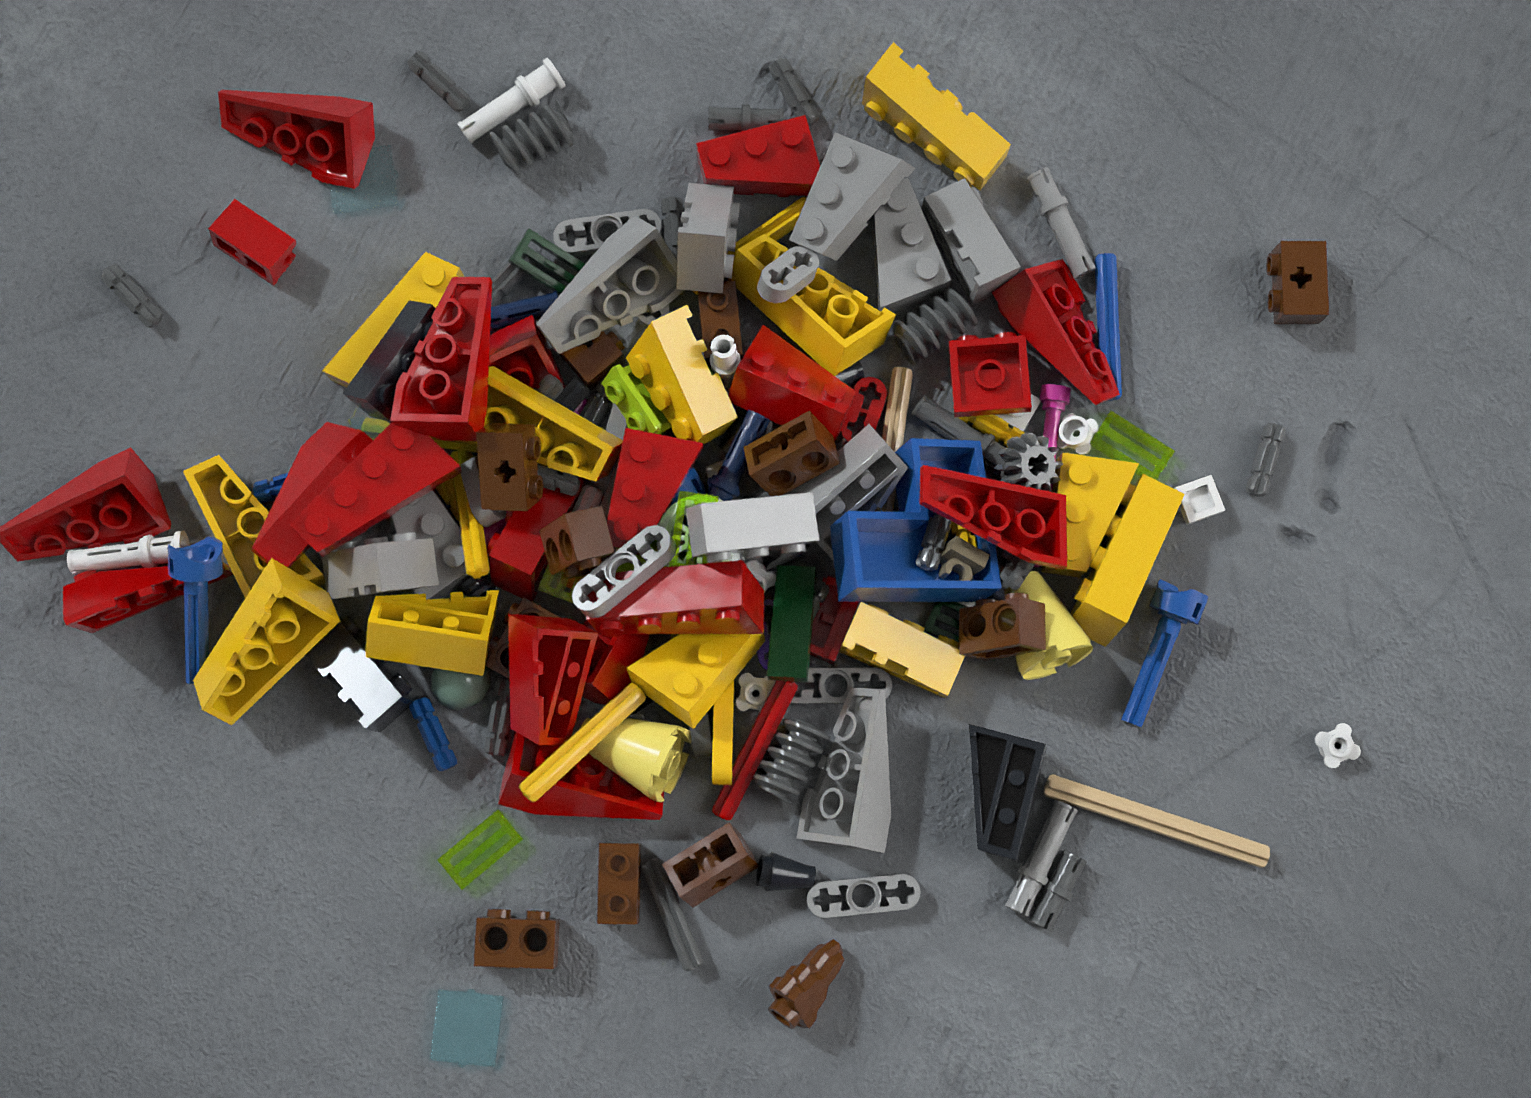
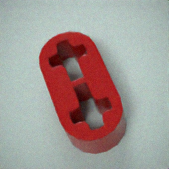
M876 377L862 378L853 389L856 391V394L840 431L841 438L846 439L845 444L852 439V431L847 429L848 425L855 426L858 416L865 417L863 429L870 424L876 431L887 397L886 386ZM869 386L874 387L875 395L880 397V399H873L869 409H863L864 396L859 394V392L867 391Z

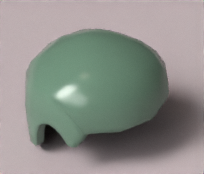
M485 666L484 675L480 676L434 668L430 676L431 692L439 704L449 709L460 711L470 708L483 700L491 686L490 669Z

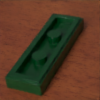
M777 565L767 667L768 680L808 682L817 580L816 567Z

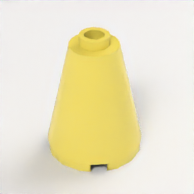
M1030 571L1019 589L1013 590L1010 587L1004 589V595L1009 593H1026L1029 595L1030 600L1045 603L1046 650L1015 655L1018 671L1025 680L1039 679L1057 673L1055 667L1064 663L1071 667L1086 658L1093 651L1090 638L1038 571Z
M586 718L581 727L585 725L590 720V718ZM626 718L589 754L651 800L663 802L664 798L661 794L663 791L671 794L687 763L689 754L682 752L684 741L691 744L690 730L682 726Z

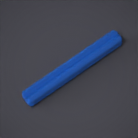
M1102 253L1098 254L1095 258L1098 349L1107 358L1120 394L1108 400L1115 401L1119 400L1122 396L1117 262L1115 254Z

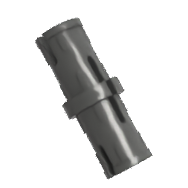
M742 104V108L713 106L708 108V131H745L784 121L783 108L756 109L750 108L748 104Z
M1066 850L1063 851V855L1050 881L1047 882L1046 886H1042L1045 891L1032 917L1029 919V921L1050 932L1053 931V927L1066 901L1071 902L1074 896L1071 891L1084 865L1087 863L1084 859Z

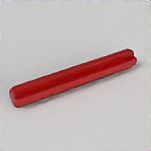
M775 681L732 767V785H723L712 807V812L719 818L729 821L733 818L798 689V685L794 681Z

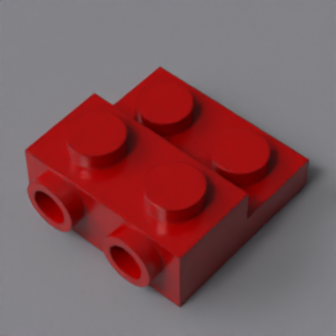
M1002 332L991 338L963 335L956 338V340H949L954 418L1031 412L1032 404L1026 335L1016 336L1012 332Z

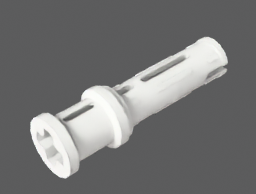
M548 58L542 60L543 65L527 76H518L517 80L514 81V87L462 122L457 123L470 144L528 104L530 107H536L540 104L539 99L557 87L562 89L566 86L557 69Z
M177 531L174 536L160 538L146 535L140 538L139 542L69 550L67 553V565L72 575L88 570L101 571L128 566L157 567L158 564L168 563V544L174 548H183L190 546V542L185 531Z

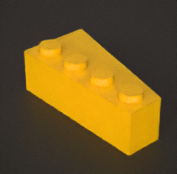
M893 42L865 78L862 99L865 111L873 119L879 122L884 120L894 127V132L907 143L914 142L924 150L925 156L937 165H942L943 163L951 169L958 181L965 178L970 187L973 185L980 191L1007 157L1011 144L974 112H970L968 115L962 112L963 107L958 98L948 89L938 91L934 88L931 81L927 78L930 73L919 64L911 68L899 57L903 50Z
M765 234L737 249L733 262L732 278H728V280H735L736 288L821 367L834 376L884 344L896 316L890 310L884 307L882 311H879L866 303L868 300L867 296L857 290H854L851 294L835 284L834 280L836 277L824 270L822 272L817 271L813 281L783 303L768 302L760 296L757 290L761 272L768 264L789 249Z
M425 252L322 371L331 381L347 388L408 301L432 304L436 308L451 278L464 277L460 267Z
M494 366L489 367L487 410L484 427L489 423L535 424L536 437H539L541 441V455L537 463L592 481H598L609 475L621 452L622 439ZM463 441L477 447V441Z
M217 455L184 470L183 473L215 538L223 543V554L246 598L267 565L251 550L269 511L258 501L222 457ZM305 554L289 568L317 586L325 584L324 575Z
M1145 474L1141 475L1135 485L1129 484L1120 502L1123 505L1119 516L1114 515L1105 533L1108 538L1103 547L1099 545L1089 566L1093 569L1088 579L1084 578L1074 596V599L1077 601L1070 614L1090 640L1104 647L1127 624L1185 495Z
M271 558L193 679L202 710L232 726L340 622L329 593Z

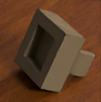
M956 536L945 544L944 551H940L942 557L939 564L942 566L939 569V577L944 579L953 571L959 574V581H971L973 575L985 568L990 555Z

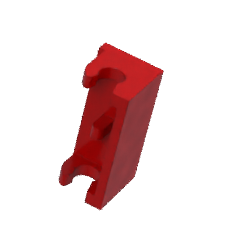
M236 199L227 206L208 228L215 247L273 286L296 257V254L292 252L297 245L296 239Z
M828 576V578L824 577L822 581L829 586V593L823 603L819 602L820 609L813 619L810 655L834 664L859 602H839L836 579Z

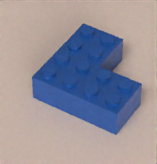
M909 439L895 452L908 467L896 485L899 512L847 511L830 525L839 602H975L976 600L986 599L1002 589L996 545L972 532L971 535L976 536L977 548L990 556L985 568L973 575L971 581H959V574L953 571L944 579L940 578L939 569L942 566L941 564L932 572L921 569L916 565L919 550H923L921 543L929 518L934 516L930 509L920 505V468L923 465L986 478L981 441ZM951 529L946 543L956 537V534L952 535Z

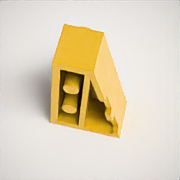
M685 305L652 321L626 356V360L629 362L632 373L641 380L649 392L655 407L662 411L672 426L675 437L705 444L724 434L738 417L719 374L714 373L711 375L702 355V352L706 351L707 347L703 339L696 341L687 321V318L691 317L692 314L688 305Z
M1062 452L1056 461L1064 465L1055 469V473L1061 480L1053 484L1052 492L1066 495L1068 567L1063 570L1042 565L1041 572L1072 577H1081L1087 572L1139 463Z
M488 590L484 597L464 598L463 592H450V598L426 599V594L375 596L367 625L365 657L483 676L495 625L499 590Z
M764 633L679 634L627 667L631 682L640 687L646 696L694 729L764 644L765 635Z

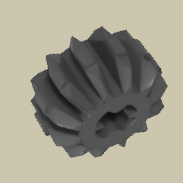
M1024 433L1020 438H1010L1007 440L1008 448H1003L997 452L1004 460L1003 463L995 467V469L1004 473L1000 481L1052 492L1051 484L1061 480L1055 473V469L1064 465L1059 461H1055L1054 458L1059 448L1055 446L1048 447L1049 438L1045 436L1036 437L1033 433Z

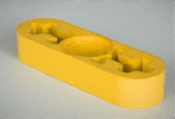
M734 680L714 703L712 785H732Z

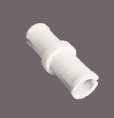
M719 335L711 342V369L714 373L719 374L724 388L731 387L737 366L741 361L740 354L736 350V343H733L734 339L729 335Z

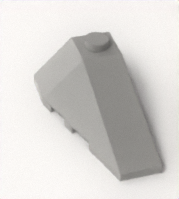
M633 216L604 241L536 325L555 352L560 354L599 337L601 331L617 324L624 326L633 322V317L647 311L654 313L661 310L684 291L677 289V260L657 228L637 216Z
M851 687L833 728L835 740L828 756L822 754L818 767L822 770L814 789L808 788L804 796L796 839L856 850L885 853L891 819L885 691L881 689Z

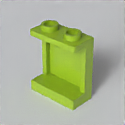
M618 364L612 367L602 381V385L605 388L608 399L616 404L626 419L628 428L660 435L671 432L672 426L662 411L655 407L649 392L641 380L632 373L630 366L628 365L623 368Z

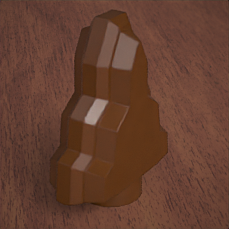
M832 939L826 944H819L807 954L800 964L792 965L782 977H776L769 985L775 1000L769 1006L768 1011L784 1026L794 1029L797 1025L800 1028L810 1029L817 1019V1012L827 997L828 986L839 973L845 960L842 956L843 949L839 942Z

